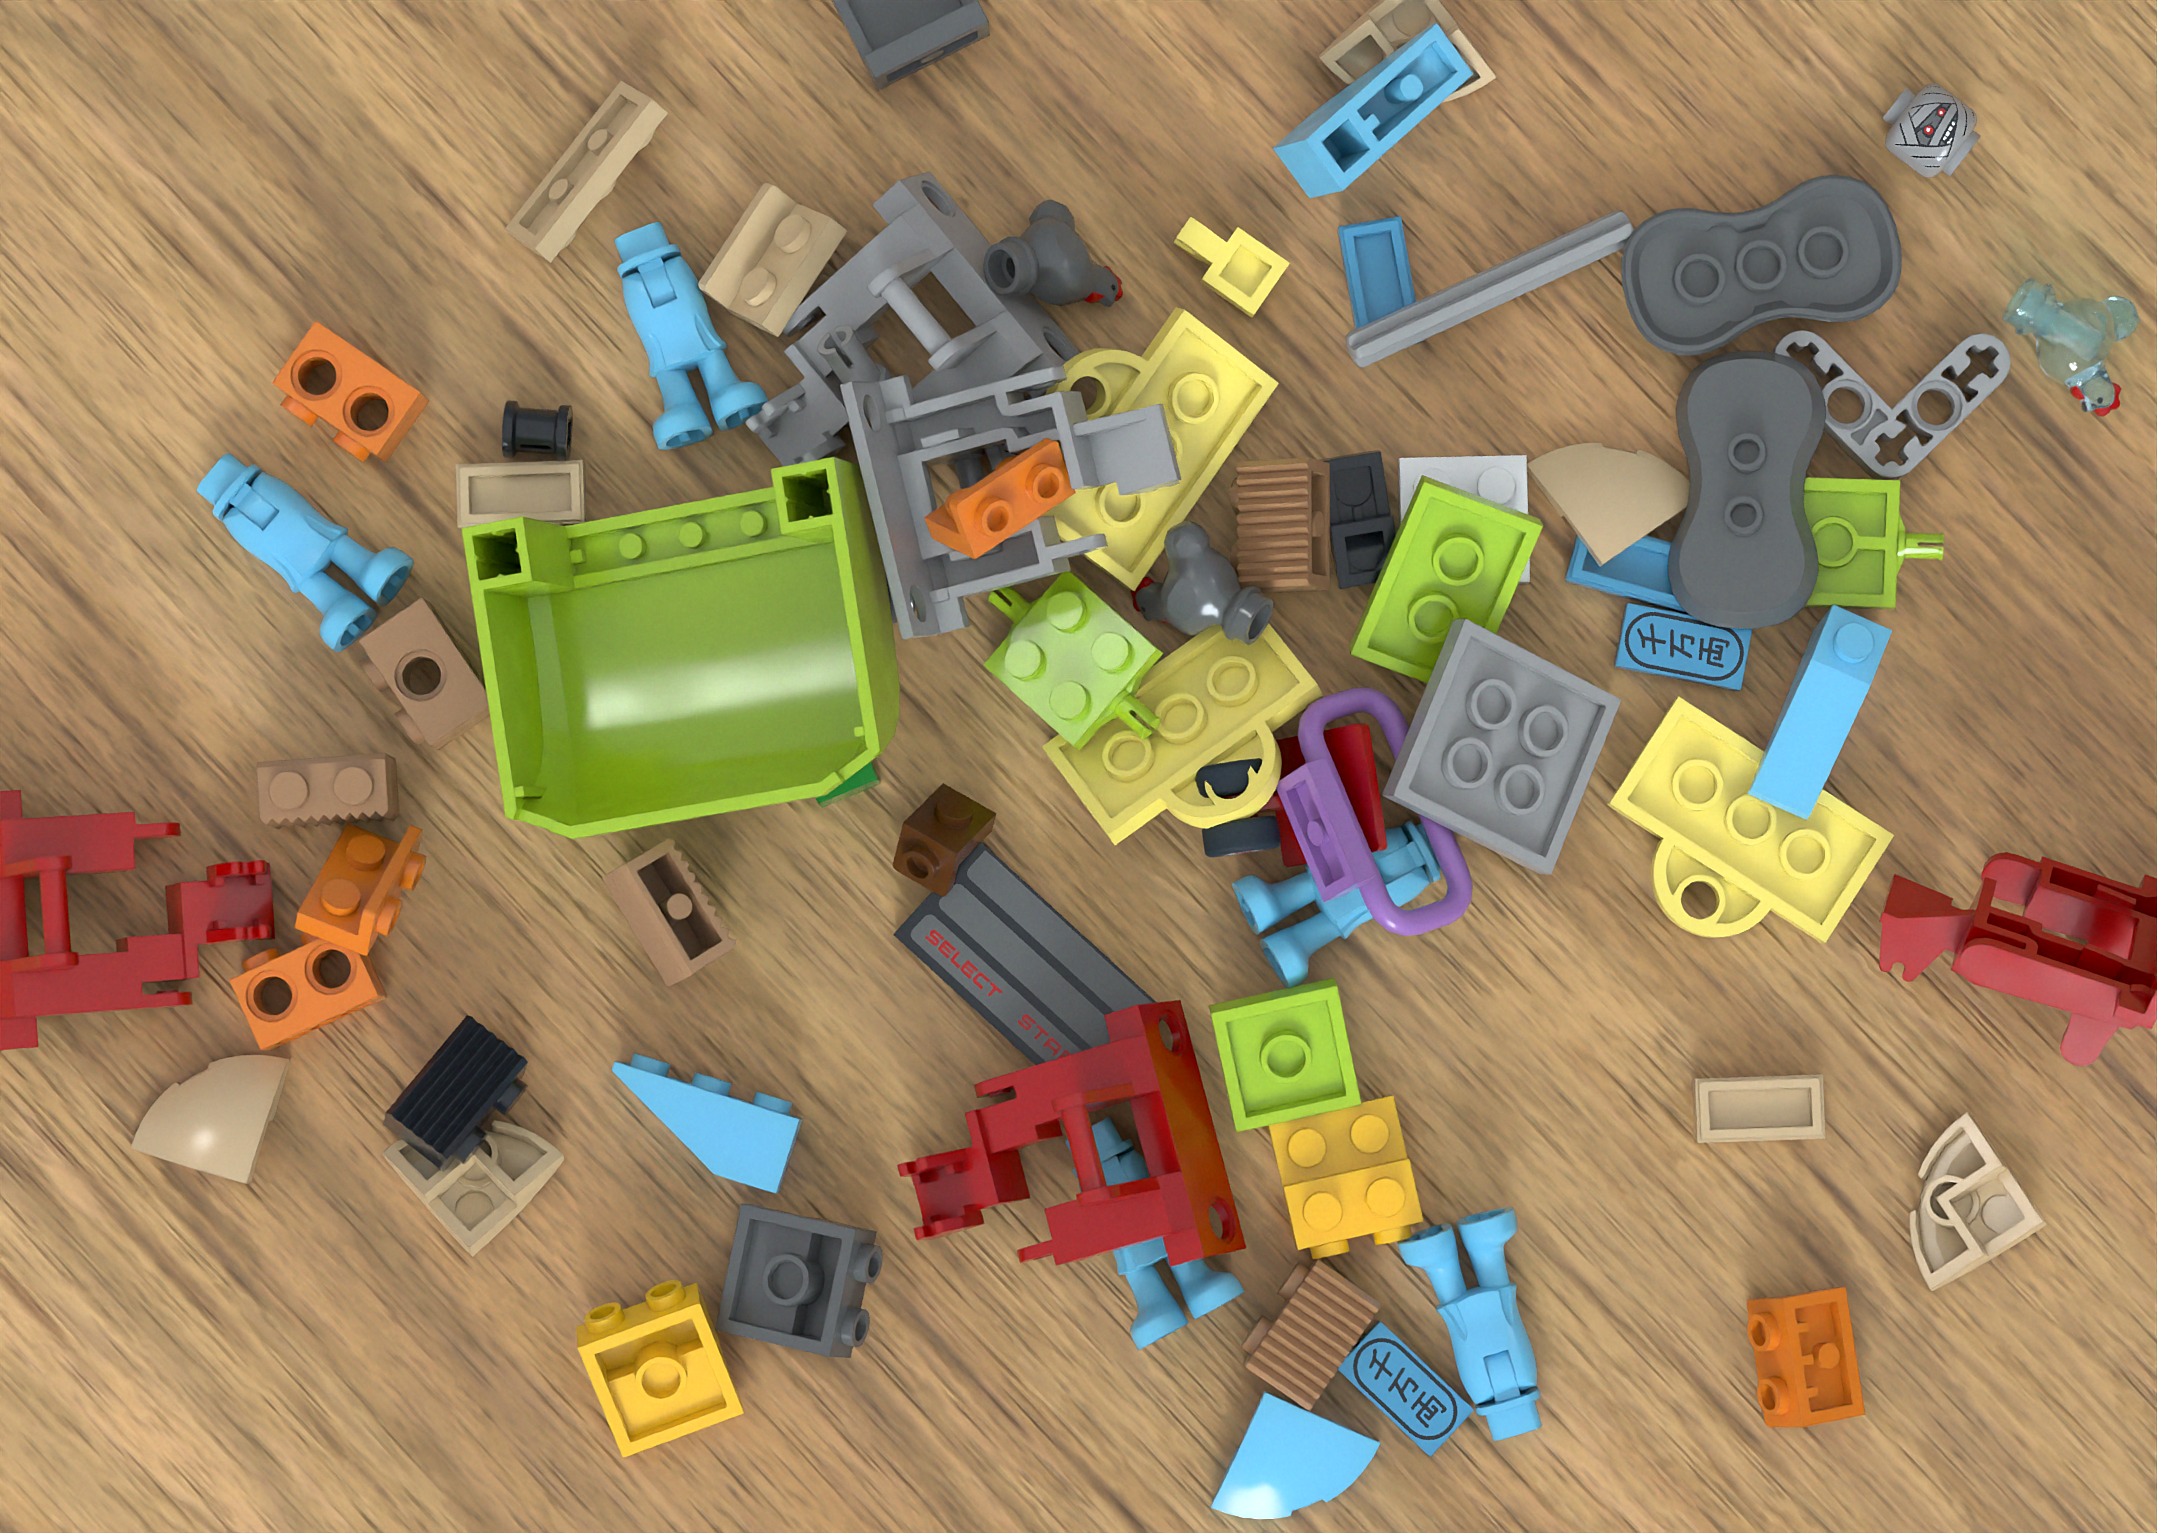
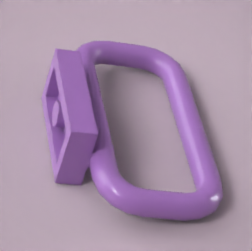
M1369 687L1351 688L1321 697L1309 704L1299 719L1298 739L1306 764L1281 779L1276 790L1323 902L1343 897L1359 888L1365 905L1374 920L1387 931L1401 936L1419 935L1453 923L1464 915L1470 905L1473 889L1469 868L1453 831L1418 814L1446 879L1447 894L1440 901L1413 910L1399 908L1389 896L1323 736L1324 727L1330 721L1356 713H1368L1377 719L1396 761L1409 730L1404 715L1397 704L1386 694Z

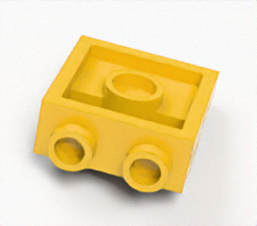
M1393 1095L1364 1101L1359 1106L1268 1125L1295 1248L1297 1250L1310 1248L1312 1259L1348 1252L1350 1248L1347 1239L1367 1234H1373L1375 1245L1413 1237L1410 1225L1424 1222Z
M678 1280L662 1282L652 1287L645 1294V1302L623 1310L621 1305L616 1302L600 1305L585 1315V1324L576 1327L578 1351L623 1458L744 1414L743 1402L722 1353L718 1333L715 1330L714 1323L697 1283L683 1287L682 1283Z

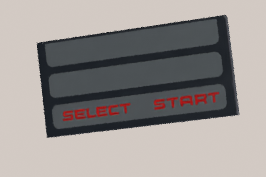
M982 842L959 864L951 891L944 897L931 892L893 934L1035 1065L1110 1043L1111 1040L1104 1015L1138 1004L1156 1003L1154 999Z

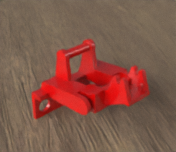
M21 790L0 791V1051L38 1047L36 1017L193 1005L192 992L164 990L156 991V994L143 995L142 983L185 981L200 978L198 945L275 939L270 863H267L265 860L215 864L206 867L207 881L179 882L165 886L168 934L125 937L116 940V952L78 955V952H71L66 876L117 873L136 869L134 840L181 836L180 823L136 824L135 812L23 818ZM40 877L45 954L29 957L24 878Z
M2008 852L1997 853L1989 857L1984 864L1981 875L1982 884L1970 908L1962 910L1951 905L1952 897L1894 874L1879 920L1882 923L1879 961L1881 971L1889 972L1894 963H1902L1905 966L1902 978L1907 982H1911L1945 949L1954 952L1951 971L1963 975L1971 983L2071 1012L2068 1026L2062 1037L2060 1050L2066 1061L2077 1066H2086L2093 1063L2119 1027L2132 1030L2139 1025L2152 1030L2157 1020V878L2145 874L2139 888L2043 856L2040 862ZM1993 896L2024 906L2022 916L1992 907ZM2042 928L2087 940L2088 943L2083 945L2044 932Z
M1181 1000L1138 1004L1106 1014L1104 1017L1111 1040L1110 1043L975 1084L974 1089L977 1098L998 1097L1011 1093V1090H1015L1017 1098L965 1113L973 1146L917 1158L915 1161L897 1165L900 1177L912 1178L924 1226L913 1228L916 1240H932L983 1225L985 1223L981 1212L982 1209L1030 1199L1018 1149L1063 1136L1059 1123L1063 1121L1082 1193L1076 1194V1200L1044 1209L1052 1240L1017 1250L1020 1263L1053 1255L1056 1265L1067 1264L1162 1237L1170 1267L1246 1249ZM1160 1018L1166 1022L1172 1034L1173 1045L1171 1051L1166 1048L1160 1036ZM1130 1101L1150 1178L1107 1186L1088 1113ZM1210 1206L1215 1208L1221 1219V1239L1215 1235L1209 1220Z

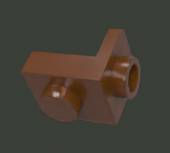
M943 783L903 822L893 868L939 896H946L953 888L959 864L992 832L997 813Z

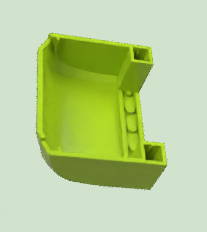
M836 457L773 468L771 469L773 487L568 526L521 516L461 528L505 817L535 825L571 839L591 837L825 796L884 752L894 737L897 727L900 685L885 568L860 465Z

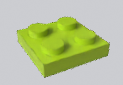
M1334 978L1209 1005L1236 1132L1362 1105L1338 987Z

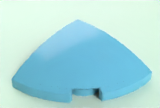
M1264 1391L1210 1507L1227 1514L1245 1518L1273 1519L1291 1516L1292 1511L1307 1507L1320 1500L1328 1502L1343 1492L1360 1476L1374 1457L1380 1442Z

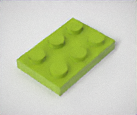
M1422 475L1350 642V655L1428 683L1454 619H1467L1494 634L1497 633L1543 528L1541 520Z

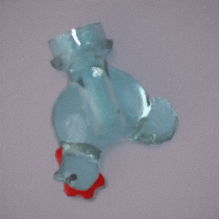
M2033 277L2027 279L2008 303L2003 314V320L2015 327L2014 331L2017 335H2028L2030 333L2034 335L2039 366L2047 376L2070 389L2071 395L2081 402L2084 412L2093 411L2097 416L2104 417L2110 410L2118 409L2120 406L2119 394L2121 387L2111 382L2105 363L2113 343L2127 338L2135 331L2140 321L2135 305L2130 300L2121 296L2107 297L2102 302L2081 297L2061 303L2056 300L2055 289L2050 283L2043 285Z

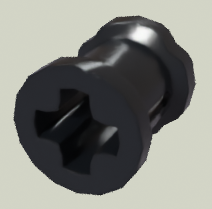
M507 400L502 425L503 457L514 458L517 452L555 454L557 460H569L573 428L572 406L561 405L558 410L520 408L517 401Z

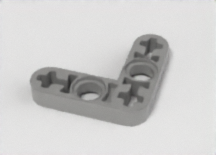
M1804 330L1791 332L1782 338L1771 352L1790 357L1786 351L1788 347H1791L1796 352L1807 347L1815 355L1810 360L1809 365L1820 378L1828 372L1829 368L1838 375L1837 378L1822 388L1826 405L1824 431L1865 473L1876 480H1898L1910 472L2003 382L2009 373L2011 364L2009 351L1998 338L1983 333L1971 335L1947 354L1891 409L1821 337L1813 332ZM1967 350L1975 355L1986 350L1993 358L1987 366L1993 375L1989 378L1984 373H1981L1965 385L1961 390L1972 395V399L1966 402L1959 387L1942 377L1941 373L1947 370L1950 378L1954 380L1971 362L1970 358L1965 354ZM1835 390H1851L1861 400V415L1855 422L1848 424L1840 423L1833 419L1828 412V398ZM1925 391H1939L1950 401L1951 414L1944 424H1928L1918 414V399ZM1902 413L1910 429L1926 438L1927 443L1921 446L1919 439L1915 435L1898 452L1899 458L1903 461L1901 466L1894 461H1890L1882 466L1875 458L1880 451V447L1875 440L1879 437L1881 440L1888 442L1895 438L1906 427L1905 424L1896 420V417Z

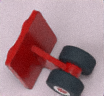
M1360 723L1324 730L1325 743L1371 853L1386 850L1387 839L1368 724ZM1298 736L1276 740L1282 759L1279 781L1306 764L1301 752ZM1262 759L1231 761L1200 768L1195 778L1200 795L1209 798L1205 790L1206 781L1218 797L1223 799L1238 797L1248 786L1249 776L1247 772L1250 766L1257 774L1262 764ZM1276 789L1268 802L1250 818L1233 820L1202 829L1204 851L1208 857L1245 854L1274 849L1280 846L1284 866L1307 865V861ZM1274 811H1275L1276 817H1275V816H1260V817H1258V814H1257V813H1265V812H1274Z

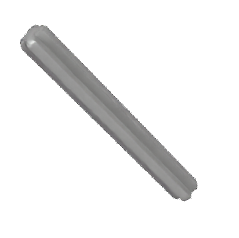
M1622 210L1613 211L1349 332L1345 336L1347 351L1358 367L1368 366L1623 249L1634 231L1633 225L1625 212Z

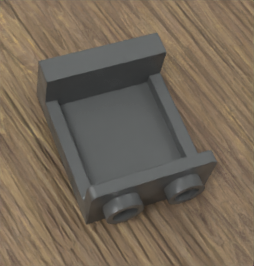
M831 0L877 91L990 36L989 21L978 0Z

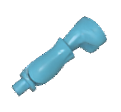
M660 222L651 223L616 238L614 243L622 260V264L618 266L617 271L622 279L624 302L630 319L646 350L649 361V376L657 379L664 404V413L656 419L652 426L653 437L658 449L669 450L689 446L704 441L713 435L706 412L700 404L687 375V372L697 368L703 379L716 424L721 431L739 427L745 424L750 417L762 411L761 407L769 401L766 392L757 383L741 382L731 368L724 352L728 345L717 334L712 324L703 292L698 287L699 282L696 275L683 259L679 246L669 244L662 224Z
M230 453L220 458L197 487V492L215 506L213 515L223 522L233 538L247 551L278 572L286 580L293 593L301 592L316 606L323 615L319 635L326 645L335 652H341L362 636L377 618V611L325 573L332 562L380 606L388 605L395 598L414 565V561L409 555L395 547L386 548L378 553L364 548L347 536L348 528L334 524L326 519L290 485L272 475L264 473L255 464L246 467Z
M1410 820L1402 824L1401 827L1385 829L1387 839L1386 850L1372 853L1389 896L1398 907L1414 899L1430 883L1441 879L1439 872L1441 867L1422 823L1415 826ZM1308 864L1305 865V872L1274 884H1268L1255 875L1244 876L1232 882L1240 908L1250 928L1256 935L1315 901L1320 911L1319 913L1260 940V946L1268 962L1286 988L1297 986L1308 977L1309 958L1322 946L1339 936L1346 939L1358 926L1373 919L1365 905L1359 888L1343 897L1324 903Z
M1110 1117L1091 1126L1107 1186L1150 1178L1145 1159L1133 1149L1134 1145L1131 1139L1122 1141ZM1066 1140L1065 1143L1071 1152L1069 1142ZM1075 1168L1072 1170V1172L1075 1175V1177L1078 1178ZM1163 1237L1113 1251L1118 1275H1125L1137 1303L1138 1314L1130 1327V1333L1138 1351L1189 1323L1180 1305L1169 1292L1154 1264L1165 1259L1170 1267ZM1202 1259L1170 1267L1194 1320L1245 1292L1239 1280L1232 1273L1215 1272Z
M1513 1207L1479 1212L1456 1221L1462 1243L1467 1250L1479 1284L1476 1287L1466 1288L1459 1263L1456 1238L1450 1224H1440L1412 1234L1413 1237L1397 1242L1404 1262L1407 1265L1425 1270L1433 1285L1439 1301V1305L1435 1309L1441 1315L1448 1328L1462 1384L1475 1403L1476 1414L1478 1416L1486 1415L1494 1441L1523 1434L1542 1426L1535 1400L1541 1397L1540 1390L1537 1387L1536 1359L1518 1311L1516 1302L1517 1286L1516 1283H1510L1505 1264L1504 1244L1517 1231V1218Z

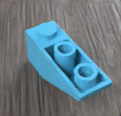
M636 1053L633 1054L630 1064L621 1061L614 1062L612 1071L713 1174L775 1194L780 1192L803 1118L789 1114L792 1102L757 1091L753 1103L728 1095L732 1083L697 1072L694 1074L692 1083L667 1076L671 1064Z

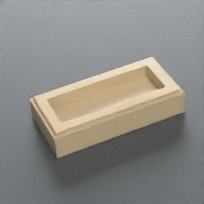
M583 460L456 464L457 528L460 530L463 527L521 516L563 526L587 522L585 462Z
M1823 1074L1692 1079L1695 1143L1826 1139Z

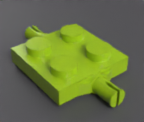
M1805 478L1804 509L1817 548L1819 571L1812 595L1804 607L1831 608L1834 604L1841 608L1895 610L1897 574L1904 558L1943 560L1944 547H1921L1918 545L1942 546L1944 543V533H1905V527L1899 513L1900 480Z
M1062 572L1043 596L1032 601L1031 604L1011 586L998 590L1012 602V605L994 591L990 593L988 601L1013 622L1007 638L983 666L1073 747L1081 750L1102 725L1115 719L1117 716L1131 727L1141 739L1148 738L1153 732L1136 717V714L1151 727L1158 728L1161 722L1160 717L1153 714L1135 695L1138 692L1142 678L1163 655V652L1073 572Z

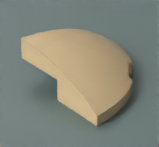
M1379 0L1319 55V58L1333 73L1350 85L1427 27L1437 23L1473 72V75L1443 102L1470 94L1497 78L1496 74L1440 0Z
M1582 443L1553 450L1527 464L1528 472L1561 518L1564 516L1600 567L1679 514L1688 505L1690 481L1667 462L1642 450H1638L1635 453L1623 449L1604 447L1602 443Z
M269 1055L234 1056L209 1063L208 1069L190 1077L183 1083L175 1082L151 1106L135 1134L130 1149L245 1184L251 1183L269 1121L274 1119L291 1059Z
M1966 1112L1942 1133L1930 1149L1918 1173V1176L1925 1180L1920 1196L1919 1210L1910 1212V1233L1915 1258L1922 1276L1932 1291L1993 1259L2047 1225L2028 1194L1970 1113Z
M494 1120L491 1124L493 1131L483 1130L488 1136L469 1161L463 1165L455 1158L444 1172L402 1139L395 1142L382 1153L384 1158L420 1201L473 1257L516 1217L564 1161L563 1154L551 1143L522 1127Z

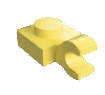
M1192 217L1188 219L1174 241V244L1181 250L1210 266L1200 282L1251 318L1290 264L1239 227H1237L1228 242H1226Z

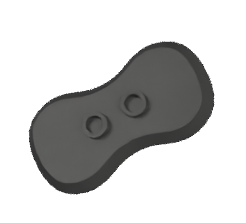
M1828 175L1803 182L1777 200L1754 210L1722 213L1693 208H1678L1658 213L1639 225L1627 240L1621 260V277L1630 315L1637 329L1649 343L1660 350L1673 354L1701 355L1723 347L1758 324L1775 319L1797 317L1827 322H1848L1870 315L1880 309L1892 297L1898 287L1902 267V254L1895 221L1886 202L1876 189L1864 181L1852 177Z
M1738 351L1714 356L1703 361L1691 371L1678 396L1676 424L1689 466L1690 494L1685 514L1669 551L1668 577L1679 605L1689 615L1711 625L1725 628L1755 629L1780 624L1791 619L1803 609L1811 597L1819 571L1818 554L1804 509V483L1809 464L1823 434L1826 420V405L1822 388L1815 375L1803 363L1791 357L1764 351Z

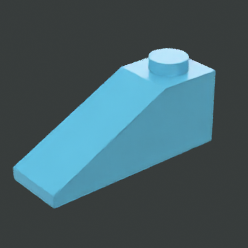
M1437 23L1432 24L1316 109L1274 146L1273 150L1309 198L1343 191L1471 77L1473 72Z
M1834 604L1812 632L1748 791L1749 795L1805 820L1808 819L1871 686L1892 630Z

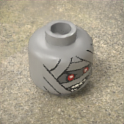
M1936 83L1925 85L1917 95L1905 88L1882 118L1892 125L1885 137V146L1888 151L1925 178L1937 176L1941 171L1950 177L1981 137L1974 131L1977 124L1976 113Z

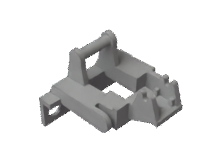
M930 171L899 180L872 205L887 222L888 226L801 303L782 331L786 337H791L808 327L822 312L826 314L802 338L784 351L805 378L799 384L766 402L761 407L762 411L753 415L745 422L752 432L757 433L783 466L834 457L846 446L837 435L849 424L840 388L842 382L828 362L817 351L820 340L827 333H830L841 351H843L840 345L842 341L834 330L837 327L850 326L866 350L880 337L872 325L892 307L931 354L928 362L934 370L912 388L915 404L1033 371L1063 366L1068 360L1080 353L1030 292L1023 296H1012L1010 294H999L990 287L985 278L983 268L985 254L991 247L990 243ZM927 197H929L938 206L940 211L935 208V206L928 200ZM932 272L977 327L951 339L911 289ZM1047 341L1059 352L1061 357L1055 353ZM1047 388L1037 391L1031 390L1027 391V393L1033 399L1046 394Z
M1064 366L1033 371L916 404L908 375L880 382L851 381L841 384L840 388L902 640L935 636L970 627L963 598L1070 571L1069 557L1108 547L1104 533L1061 543L1054 515L1040 516L977 559H973L932 539L924 517L936 510L937 504L927 466L955 464L960 488H969L984 478L979 457L985 455V448L1007 443L1009 453H1023L1043 439L1049 438L1061 444L1072 490L1093 489L1116 482L1119 495L1152 492L1158 488L1177 485L1179 480H1181L1163 404H1156L1088 421L1081 391H1059L1024 401L1023 392L1055 386L1056 383L1065 381L1067 377ZM863 401L869 413L871 428L864 414ZM910 592L916 605L917 617L911 606Z

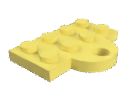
M1175 307L1141 357L1114 348H1095L1084 351L1072 357L1063 365L1067 379L1056 383L1053 387L1047 388L1045 394L1070 391L1072 385L1078 379L1086 376L1090 377L1096 385L1097 397L1094 404L1086 410L1088 421L1156 404H1163L1181 476L1179 484L1134 495H1119L1116 482L1093 489H1075V494L1042 515H1054L1059 538L1064 542L1104 533L1108 547L1081 555L1125 588L1135 591L1165 548L1164 540L1167 531L1184 521L1279 384L1189 312ZM1059 444L1060 450L1063 455L1061 444Z
M1269 623L1261 636L1250 645L1238 639L1232 641L1226 638L1222 626L1214 625L1200 632L1158 662L1142 678L1135 697L1161 719L1158 728L1155 729L1136 714V717L1153 732L1148 738L1141 739L1131 727L1117 716L1115 719L1102 725L1081 750L1073 747L1060 734L1044 744L1042 748L1114 845H1117L1165 809H1168L1176 818L1184 823L1207 829L1233 820L1250 818L1268 802L1278 785L1282 768L1281 752L1272 732L1306 709L1309 704L1321 698L1323 694L1315 680ZM1262 759V764L1257 774L1250 766L1247 772L1249 776L1248 786L1238 797L1233 799L1220 798L1213 792L1212 787L1206 781L1205 790L1209 798L1200 795L1195 782L1196 774L1200 768L1231 761Z
M1679 696L1676 697L1607 804L1660 839L1651 862V884L1660 908L1680 928L1692 934L1710 938L1727 937L1742 933L1759 923L1771 910L1820 943H1826L1894 835L1823 789L1807 820L1749 795L1748 791L1764 751ZM1692 882L1707 884L1712 888L1716 896L1715 909L1704 919H1696L1689 916L1682 907V893Z

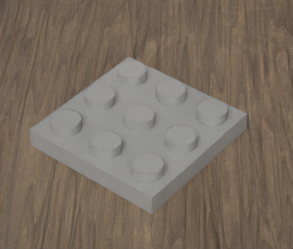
M1454 619L1382 796L1538 874L1551 875L1621 699L1467 619Z

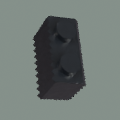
M467 1015L386 1111L383 1125L443 1172L455 1158L464 1165L488 1136L481 1129V1126L488 1120L490 1115L497 1110L505 1116L527 1089L528 1085L521 1078L525 1073L528 1061L524 1056L517 1054L513 1048L508 1047L503 1040L498 1039L494 1033L488 1031L482 1024L477 1023L472 1016Z

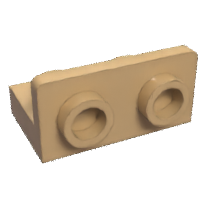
M764 183L700 279L698 287L737 318L779 337L845 236L847 230L831 217L796 203L776 186Z

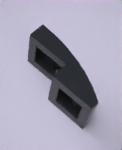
M1374 450L1320 459L1330 463V545L1339 589L1374 584L1379 577L1396 537L1394 519L1390 514L1381 451Z

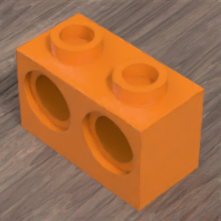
M317 321L313 323L272 382L275 387L286 394L280 406L311 427L319 417L337 429L338 433L332 441L363 463L370 453L386 463L429 402L421 392ZM324 364L334 366L336 370L334 386L324 394H310L307 390L306 381L311 370ZM373 400L385 401L389 409L385 424L373 431L362 430L358 423V415L361 408Z
M305 932L299 936L303 944L302 947L280 956L275 947L241 962L245 973L229 981L260 1050L272 1051L387 998L388 996L369 954L367 956ZM340 951L347 956L351 965V972L344 984L332 988L322 979L320 972L321 963L331 952ZM275 978H281L290 986L292 1000L284 1012L275 1015L264 1006L262 993L268 982Z

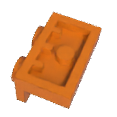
M1045 438L1020 455L1004 459L996 466L994 472L971 487L960 489L948 496L944 505L924 517L932 539L973 559H977L1075 494V489L1072 490L1067 467L1058 442Z
M347 823L297 912L295 928L367 956L379 933L385 936L391 934L402 908L403 901L398 899L403 888L413 891L421 878L427 860L426 855L418 853L423 829L410 824L401 842L397 843Z
M1830 1287L1781 1297H1763L1747 1301L1749 1317L1747 1333L1754 1350L1759 1382L1757 1398L1767 1427H1807L1865 1415L1846 1287Z

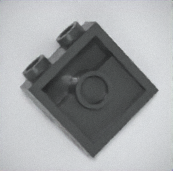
M741 1203L715 1330L823 1356L851 1358L853 1347H860L863 1344L869 1330V1313L866 1309H861L866 1283H874L882 1267V1249L880 1246L874 1245L877 1231Z

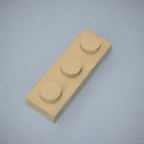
M620 81L504 230L522 245L551 263L560 250L572 242L578 227L596 204L612 191L618 176L636 153L651 141L655 134V129L668 113L652 98Z

